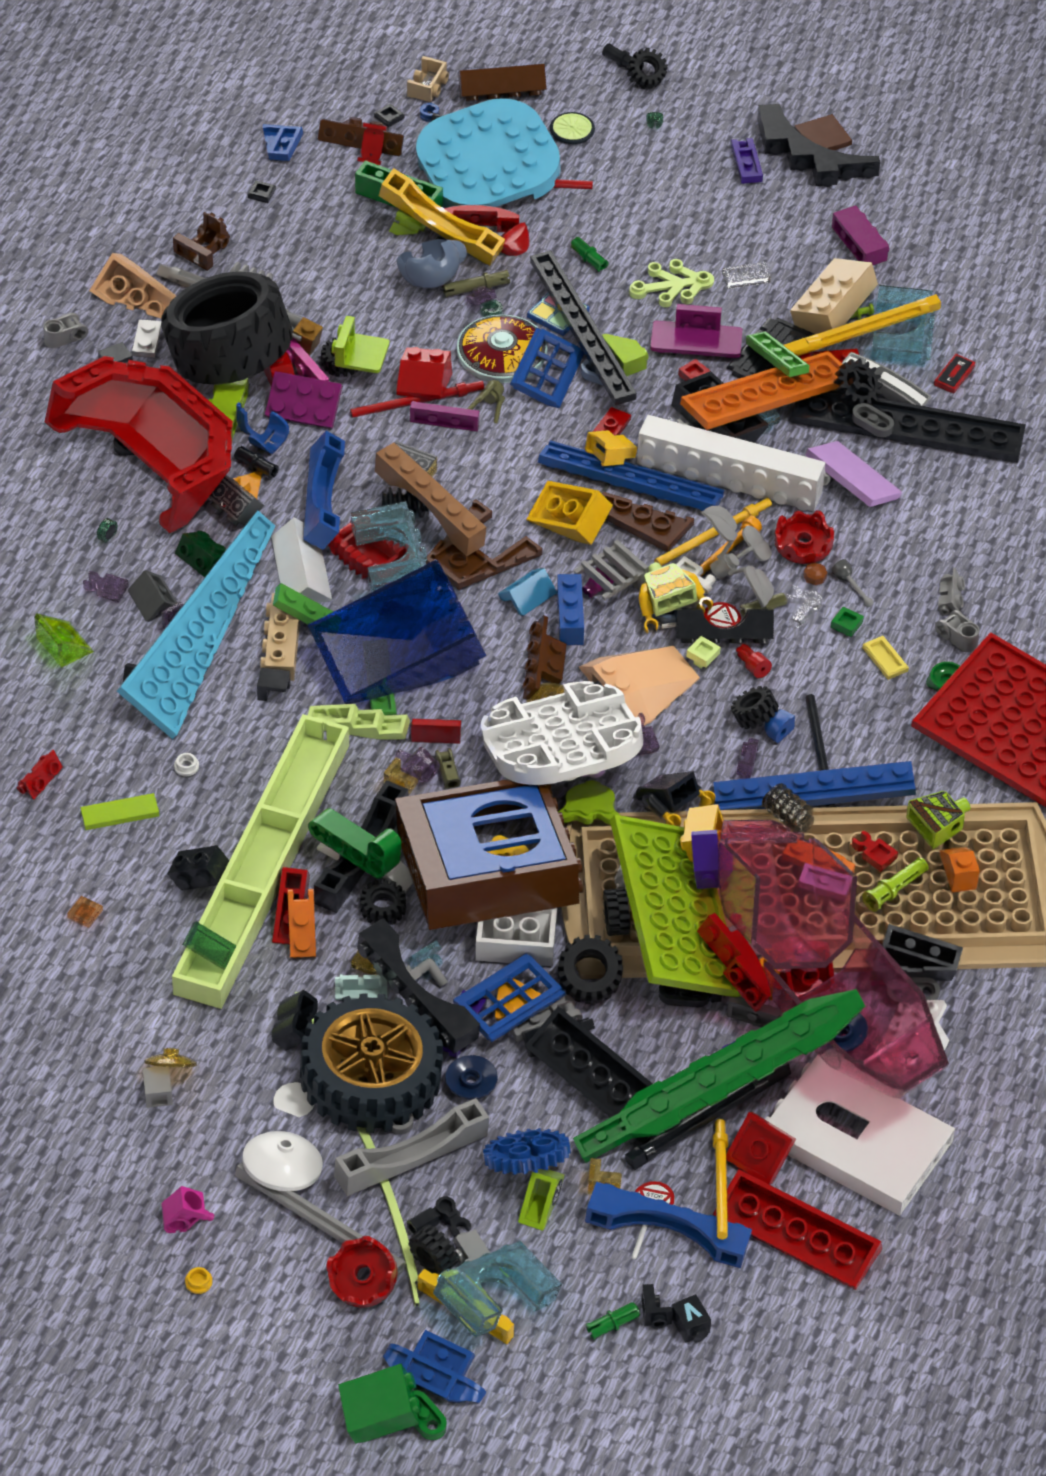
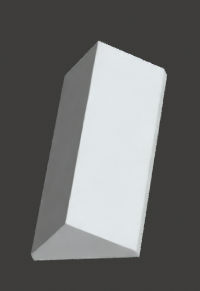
M293 517L271 536L280 583L317 603L332 601L322 549L303 540L304 522Z

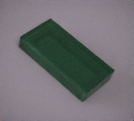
M197 921L193 922L182 944L223 970L226 969L236 948L235 944Z

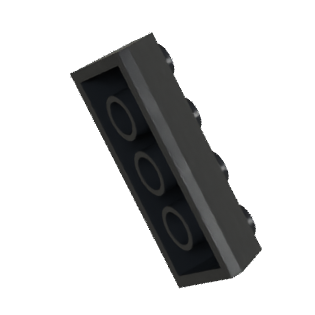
M710 371L676 384L671 406L693 427L706 430L680 404L681 397L724 383ZM756 414L708 429L707 431L755 443L768 428L769 424Z

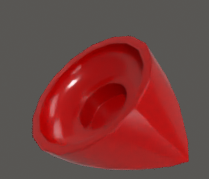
M525 222L512 227L501 235L505 239L501 252L505 255H521L530 246L529 232Z

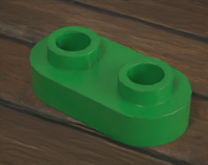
M414 1390L413 1394L417 1396L421 1406V1412L418 1413L420 1424L415 1425L414 1428L427 1440L440 1439L446 1433V1417L424 1392ZM434 1424L437 1426V1429L431 1430L428 1429V1426Z

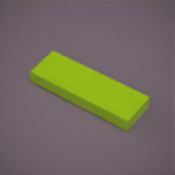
M154 793L80 807L85 831L159 817V809Z

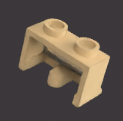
M423 56L422 71L415 70L414 81H407V97L431 102L434 97H438L441 92V85L446 84L449 78L447 62Z

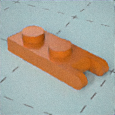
M308 889L309 899L293 900V890H288L290 958L316 957L313 889Z

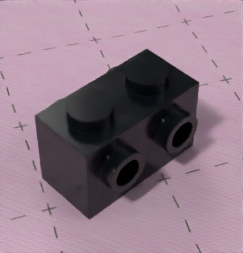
M218 845L178 851L167 874L180 890L216 886L229 863V859Z

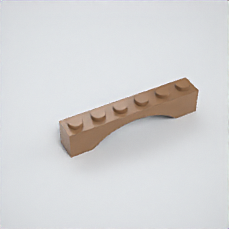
M393 442L376 452L375 472L390 486L405 489L422 501L437 518L451 543L466 557L485 545L487 527L397 444Z

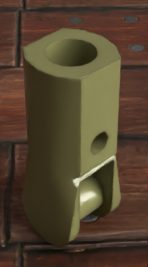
M448 748L445 752L436 750L435 759L445 789L460 787L461 781L451 748Z

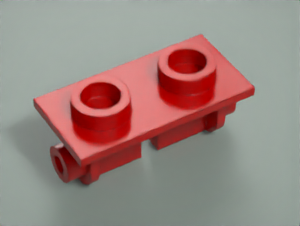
M51 750L49 754L42 755L31 769L32 773H28L18 782L17 790L20 793L25 794L29 792L31 798L35 799L55 775L59 773L63 766L54 750Z

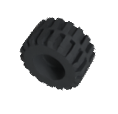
M584 935V939L577 937L572 944L569 942L565 946V950L561 952L558 962V979H560L562 989L566 990V995L573 996L575 998L574 1001L579 1003L580 1000L585 1001V1004H591L593 1001H596L597 1004L601 1003L604 998L606 1000L611 998L612 993H616L623 974L622 956L618 954L617 947H612L611 941L608 939L603 941L601 936L595 935V938H590V935ZM591 957L601 961L606 968L604 977L595 982H587L580 979L575 972V965L580 960Z

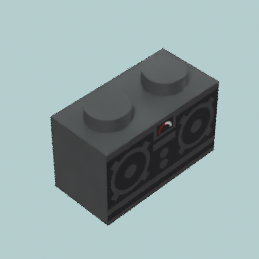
M228 475L223 478L209 496L213 501L211 505L221 513L223 510L228 513L226 518L236 526L238 523L245 526L250 518L264 506V504Z

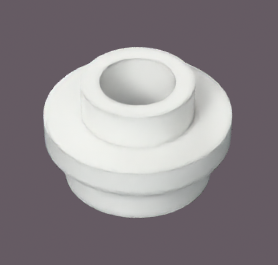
M183 753L175 760L174 769L181 776H191L199 770V761L193 754Z

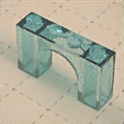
M879 285L876 314L932 296L933 290ZM927 313L909 319L917 327L909 333L895 334L874 331L871 360L881 363L925 367V361L930 360L932 347L927 346V344H932L933 331H929V328L933 329L935 315Z
M406 501L351 512V529L356 545L390 540L401 544L407 550L406 554L397 561L368 567V583L374 600L430 589V579L433 578L432 568L430 564L426 565V549L424 546H420L419 528H414V512L408 509Z
M518 1241L511 1245H504L492 1253H485L473 1261H466L459 1267L443 1271L437 1278L438 1282L433 1294L476 1338L494 1330L503 1312V1309L483 1289L480 1283L497 1282L510 1287L534 1312L549 1306L556 1300L562 1283L521 1241Z

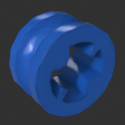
M425 103L420 107V118L423 121L431 122L433 113L439 114V107L434 103Z

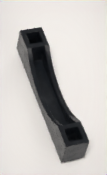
M386 780L374 797L361 828L374 837H377L385 829L394 830L397 826L395 798L409 796V789ZM341 856L335 863L326 867L315 882L314 904L337 913L365 871Z
M384 918L359 933L357 949L363 958H367L373 964L377 974L384 976L389 982L391 989L403 997L408 1007L413 1004L418 1007V1014L420 1016L424 1014L429 1016L431 1019L430 1027H437L439 1040H442L444 1047H448L455 1054L478 1039L480 1023L464 1006L437 998L413 979L401 957L399 935Z

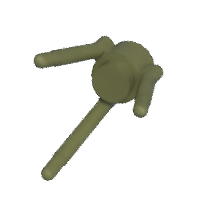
M496 380L489 381L484 390L481 391L480 395L467 409L473 410L483 399L489 404L496 402L497 406L493 422L498 423L502 403L505 400V397L502 395L504 392L502 383Z

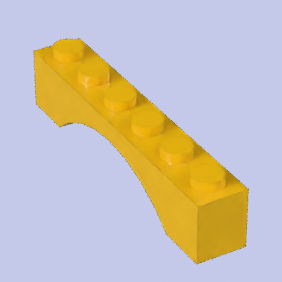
M393 168L382 183L379 193L381 198L445 239L461 241L466 246L467 253L481 262L491 266L502 251L505 242L504 238L487 227L469 223L447 212L431 200L412 179Z

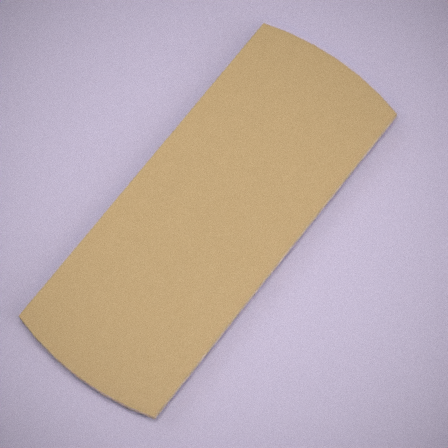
M1037 802L970 804V811L964 813L965 818L962 830L937 848L932 849L906 818L908 805L720 810L732 841L726 875L722 876V887L717 888L726 925L729 928L746 920L770 951L792 941L829 944L831 946L834 973L873 972L884 934L889 924L963 947L957 969L1046 967V820ZM688 811L669 812V814L679 815L681 817L680 827H684V819H687ZM654 812L619 813L621 816L666 824V820L660 819ZM600 819L593 820V823L589 825L579 821L568 822L570 843L574 842L576 858H580L582 863V873H579V878H581L583 893H579L580 904L561 907L563 911V926L568 943L572 944L577 937L584 939V935H590V938H595V935L601 936L603 941L608 939L611 941V946H616L618 954L622 956V978H647L629 899L630 934L607 935L603 911V891L616 889V883H614L615 876L620 866L611 825ZM862 831L868 832L871 835V840L874 842L880 838L898 851V858L882 872L862 859V852L856 851L851 846L853 838L863 842L860 839ZM795 836L845 857L846 860L855 864L853 876H856V883L849 902L800 888V881L805 868L784 859V853ZM966 847L974 851L980 870L977 889L952 893L939 852L945 849ZM918 857L923 858L927 862L928 871L899 890L896 898L892 901L883 903L877 912H873L866 907L862 899V894L866 890L874 889L882 879H890ZM584 958L575 965L581 979H601L606 973L604 964L596 958Z

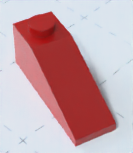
M282 867L272 943L290 945L288 890H293V900L307 899L310 882L308 870Z

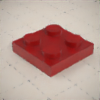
M748 1112L726 1154V1160L755 1178L771 1185L796 1138L754 1112Z

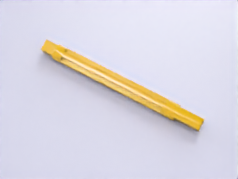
M937 294L784 344V346L795 355L801 356L939 310L941 308V301Z

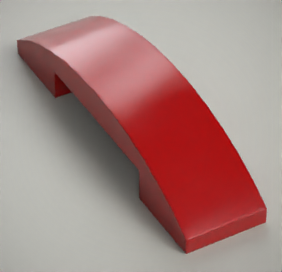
M461 205L444 208L447 212L478 226H497V232H506L519 224L518 214L502 208L484 205Z

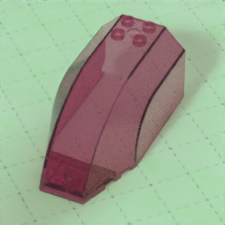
M723 820L719 841L718 879L721 902L728 920L770 965L779 972H790L791 969L796 968L812 972L816 971L817 968H826L853 941L857 875L819 840L809 838L808 841L804 839V833L790 832V827L774 820Z
M849 909L846 911L855 949L842 970L827 981L798 998L768 961L763 966L773 1001L783 1013L808 999L857 989L866 1005L860 1013L866 1019L869 1028L867 1038L862 1045L852 1051L846 1052L832 1040L817 1048L815 1052L831 1068L892 1098H901L948 1067L949 1062L929 1010L925 994Z

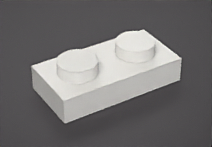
M139 320L132 350L133 356L155 358L161 332V321Z

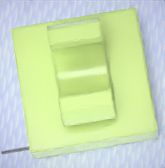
M700 636L687 649L686 657L694 661L693 664L701 669L703 667L706 668L720 654L721 647Z

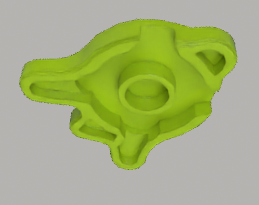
M595 780L586 781L583 784L572 787L566 794L564 808L558 811L562 812L564 823L579 821L586 825L592 824L595 819H600L611 825L610 820L614 814L620 815L614 809L615 794L613 790Z

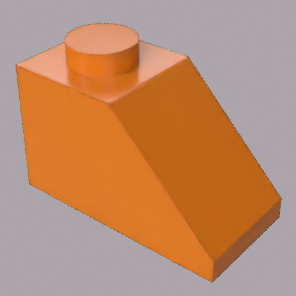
M966 847L940 850L939 854L952 893L977 889L980 870L974 851Z

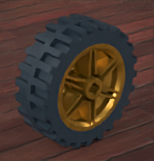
M368 993L359 994L358 999L352 1000L350 996L342 998V1003L338 1005L334 1002L329 1003L326 1006L325 1013L318 1011L314 1015V1024L308 1023L305 1029V1036L302 1037L301 1087L304 1093L307 1092L309 1104L311 1106L317 1104V1113L322 1117L327 1114L331 1116V1123L337 1126L341 1122L348 1124V1130L356 1131L357 1127L366 1128V1133H374V1128H383L384 1132L392 1131L393 1122L404 1125L409 1122L411 1113L418 1120L423 1116L424 1107L430 1109L433 1105L434 1095L437 1096L440 1089L443 1043L442 1040H439L437 1027H430L431 1019L427 1014L420 1016L418 1014V1007L413 1004L407 1007L403 1005V999L395 997L394 1001L385 999L386 994H378L377 998H369Z

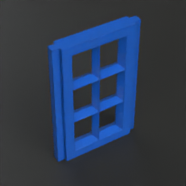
M536 328L510 385L545 405L560 408L584 352L580 347L545 329ZM544 341L555 346L551 356L539 351ZM559 349L570 354L566 364L555 359ZM536 357L548 362L543 372L532 367ZM552 364L563 369L559 380L548 375ZM529 372L540 377L536 388L525 383ZM544 380L555 385L552 395L540 390Z
M526 953L453 999V1003L464 1006L480 1023L479 1032L488 1041L493 1042L564 997L565 991L531 955ZM529 968L536 978L519 987L513 978ZM541 981L549 990L532 1000L524 991ZM508 982L515 991L498 1001L491 992ZM520 994L528 1003L510 1013L503 1004ZM487 996L494 1004L477 1014L470 1005ZM499 1008L506 1017L489 1026L482 1018Z

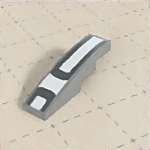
M850 352L842 362L843 364L847 363L850 359L856 361L860 358L862 364H865L867 361L869 362V368L876 367L877 369L874 373L881 375L878 382L883 384L879 390L888 400L925 406L932 397L908 379L871 359Z

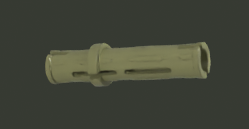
M508 270L492 274L486 272L482 276L446 283L442 285V289H444L445 298L485 288L486 290H491L494 286L510 284V278L508 279L510 276Z

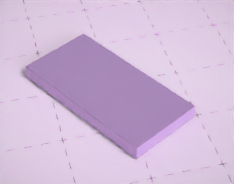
M839 441L808 448L805 454L808 458L826 462L825 472L869 507L897 500L902 494V491Z

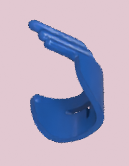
M238 402L236 404L237 425L241 431L250 435L248 437L249 443L273 454L288 437L289 425L286 420L272 411L265 432L258 434L249 426L248 413L241 407V403ZM273 434L270 441L274 442V444L270 442L264 444V442Z

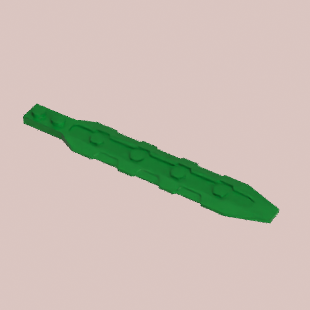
M857 989L808 999L784 1012L783 1016L756 1031L751 1030L736 1038L734 1043L710 1056L705 1055L690 1063L688 1068L662 1082L657 1081L635 1093L620 1113L573 1138L582 1159L587 1163L632 1138L657 1136L676 1126L682 1119L700 1109L727 1098L728 1094L746 1084L770 1075L776 1068L802 1054L806 1055L832 1041L866 1007Z

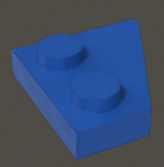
M263 124L269 160L290 161L303 135L302 127Z

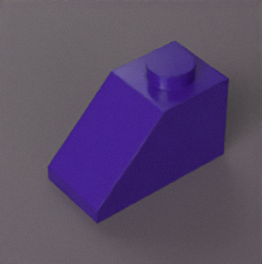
M717 830L692 831L693 864L697 889L722 887V860Z

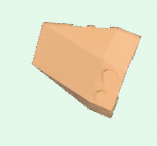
M674 646L599 657L579 666V669L589 681L594 683L599 681L603 687L605 684H609L621 690L624 694L626 705L634 717L640 718L642 727L655 720L657 715L664 709H667L678 696H681L700 679L698 674Z

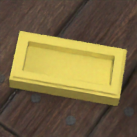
M884 636L863 644V650L888 680L909 671L907 664Z

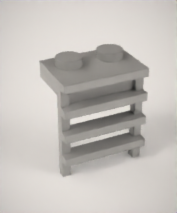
M616 540L610 548L607 546L603 548V552L599 555L596 553L592 555V559L588 562L585 560L581 562V566L574 570V574L585 572L607 591L602 595V599L606 601L631 584L640 591L641 585L645 583L644 575L648 573L649 567L621 542ZM607 558L610 561V566L603 559ZM596 565L609 578H611L617 584V586H613L592 566Z

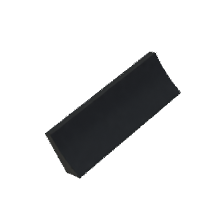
M557 1006L525 1045L528 1050L610 1118L620 1113L635 1093L653 1084L559 1006ZM653 1136L637 1137L636 1139L640 1143H644L646 1141H649Z

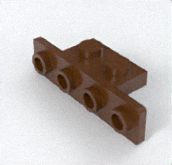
M350 117L342 123L322 119L320 120L318 140L361 149L364 131L367 127H363L362 119ZM371 121V122H370V124H376V125H381V126H383V123H381V122H376V121ZM387 127V130L383 131L382 153L401 156L404 135L388 132L389 127Z
M545 615L538 621H534L529 629L531 637L527 647L526 677L522 685L524 689L523 699L529 700L539 690L541 678L555 684H559L563 680L567 644L546 634L548 617Z

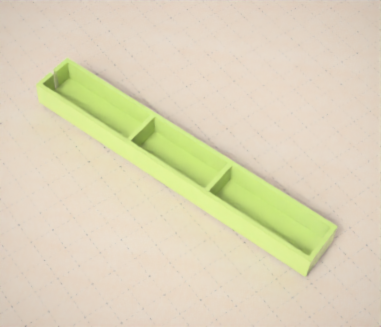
M302 714L172 975L173 995L222 1009L279 892L282 867H291L309 830L308 823L315 818L349 748L348 726L328 721L326 724L327 740H324V721Z

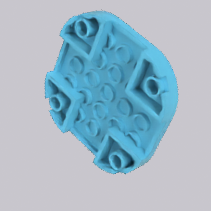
M487 100L441 116L424 127L416 142L419 168L425 172L431 184L443 187V205L446 208L461 205L497 207L528 195H532L534 199H537L549 192L555 186L554 181L560 176V154L556 143L537 112L527 104L517 100Z

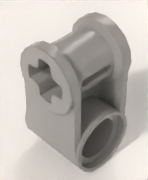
M73 312L48 320L43 326L44 344L49 348H58L84 339L88 335V328L80 323L79 316Z
M953 610L947 618L935 622L936 632L961 651L973 652L978 647L980 629L977 624L966 618L960 611Z

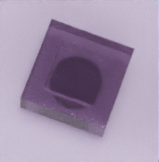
M485 286L472 289V293L466 295L467 301L473 305H480L497 298L495 290Z

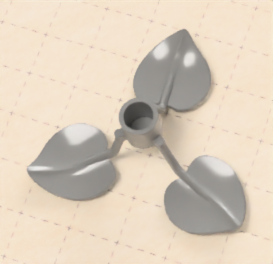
M721 506L706 508L701 514L709 519L722 538L729 541L723 551L717 556L718 559L711 564L712 573L721 580L728 575L731 577L734 574L744 572L761 608L765 607L774 593L773 585L767 575L760 569L755 570L752 565L737 569V566L739 565V559L750 551H753L759 561H767L772 555L771 547L756 528L746 526L742 530V535L749 547L736 556L733 553L726 554L738 536L735 532L737 524L725 508Z

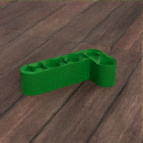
M331 808L325 809L308 823V829L314 838L377 879L383 878L400 862L401 839L392 829H385L377 837H374Z

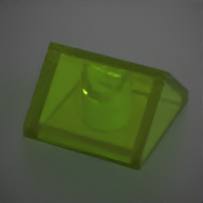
M38 613L34 616L36 638L61 668L94 652L69 621Z

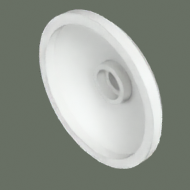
M271 1131L252 1138L246 1144L242 1156L244 1169L253 1180L267 1188L278 1191H297L311 1186L320 1177L323 1167L321 1154L312 1143L297 1134L285 1131Z

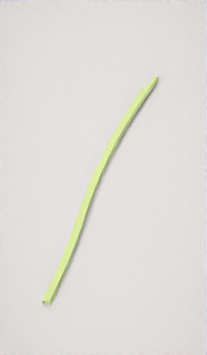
M357 1127L365 1148H375L369 1133H366V1128ZM387 1179L380 1182L392 1216L404 1261L406 1262L405 1265L414 1306L416 1307V1303H418L419 1307L415 1283L416 1281L418 1282V1274L413 1254L410 1251L411 1247L408 1245L409 1240L391 1185Z

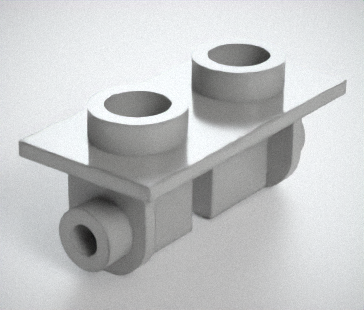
M956 567L953 568V575L945 574L940 580L939 593L941 596H939L938 611H940L941 615H948L953 610L960 611V608L964 606L961 591L965 590V581L963 576H959Z

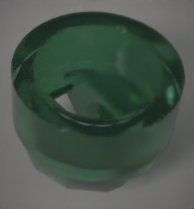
M659 112L647 113V126L653 129L654 122H656V128L659 129L663 125V114Z

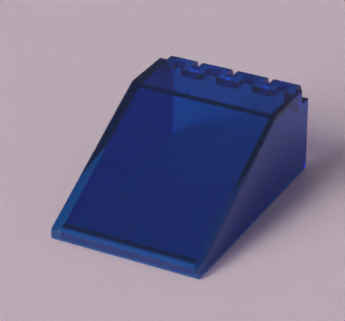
M434 560L308 624L310 632L345 704L358 703L432 685L456 677L479 665V660L487 656L438 560Z

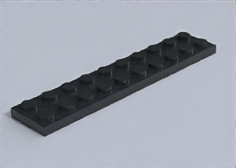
M836 390L795 402L791 417L792 423L1016 463L1019 461L1026 424L878 398L871 406L894 420L893 433L887 437H878L853 422L852 412L855 403L853 402L850 406L847 405L848 399L842 400V392H836Z

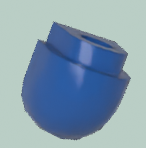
M783 709L775 712L776 715L770 717L769 722L765 721L764 725L767 736L776 743L782 741L795 727V715Z

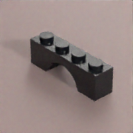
M676 608V638L681 639V643H694L700 636L713 643H720V639H729V643H744V639H753V643H768V639H774V610L747 609L745 616L739 623L731 627L721 628L710 624L700 608Z

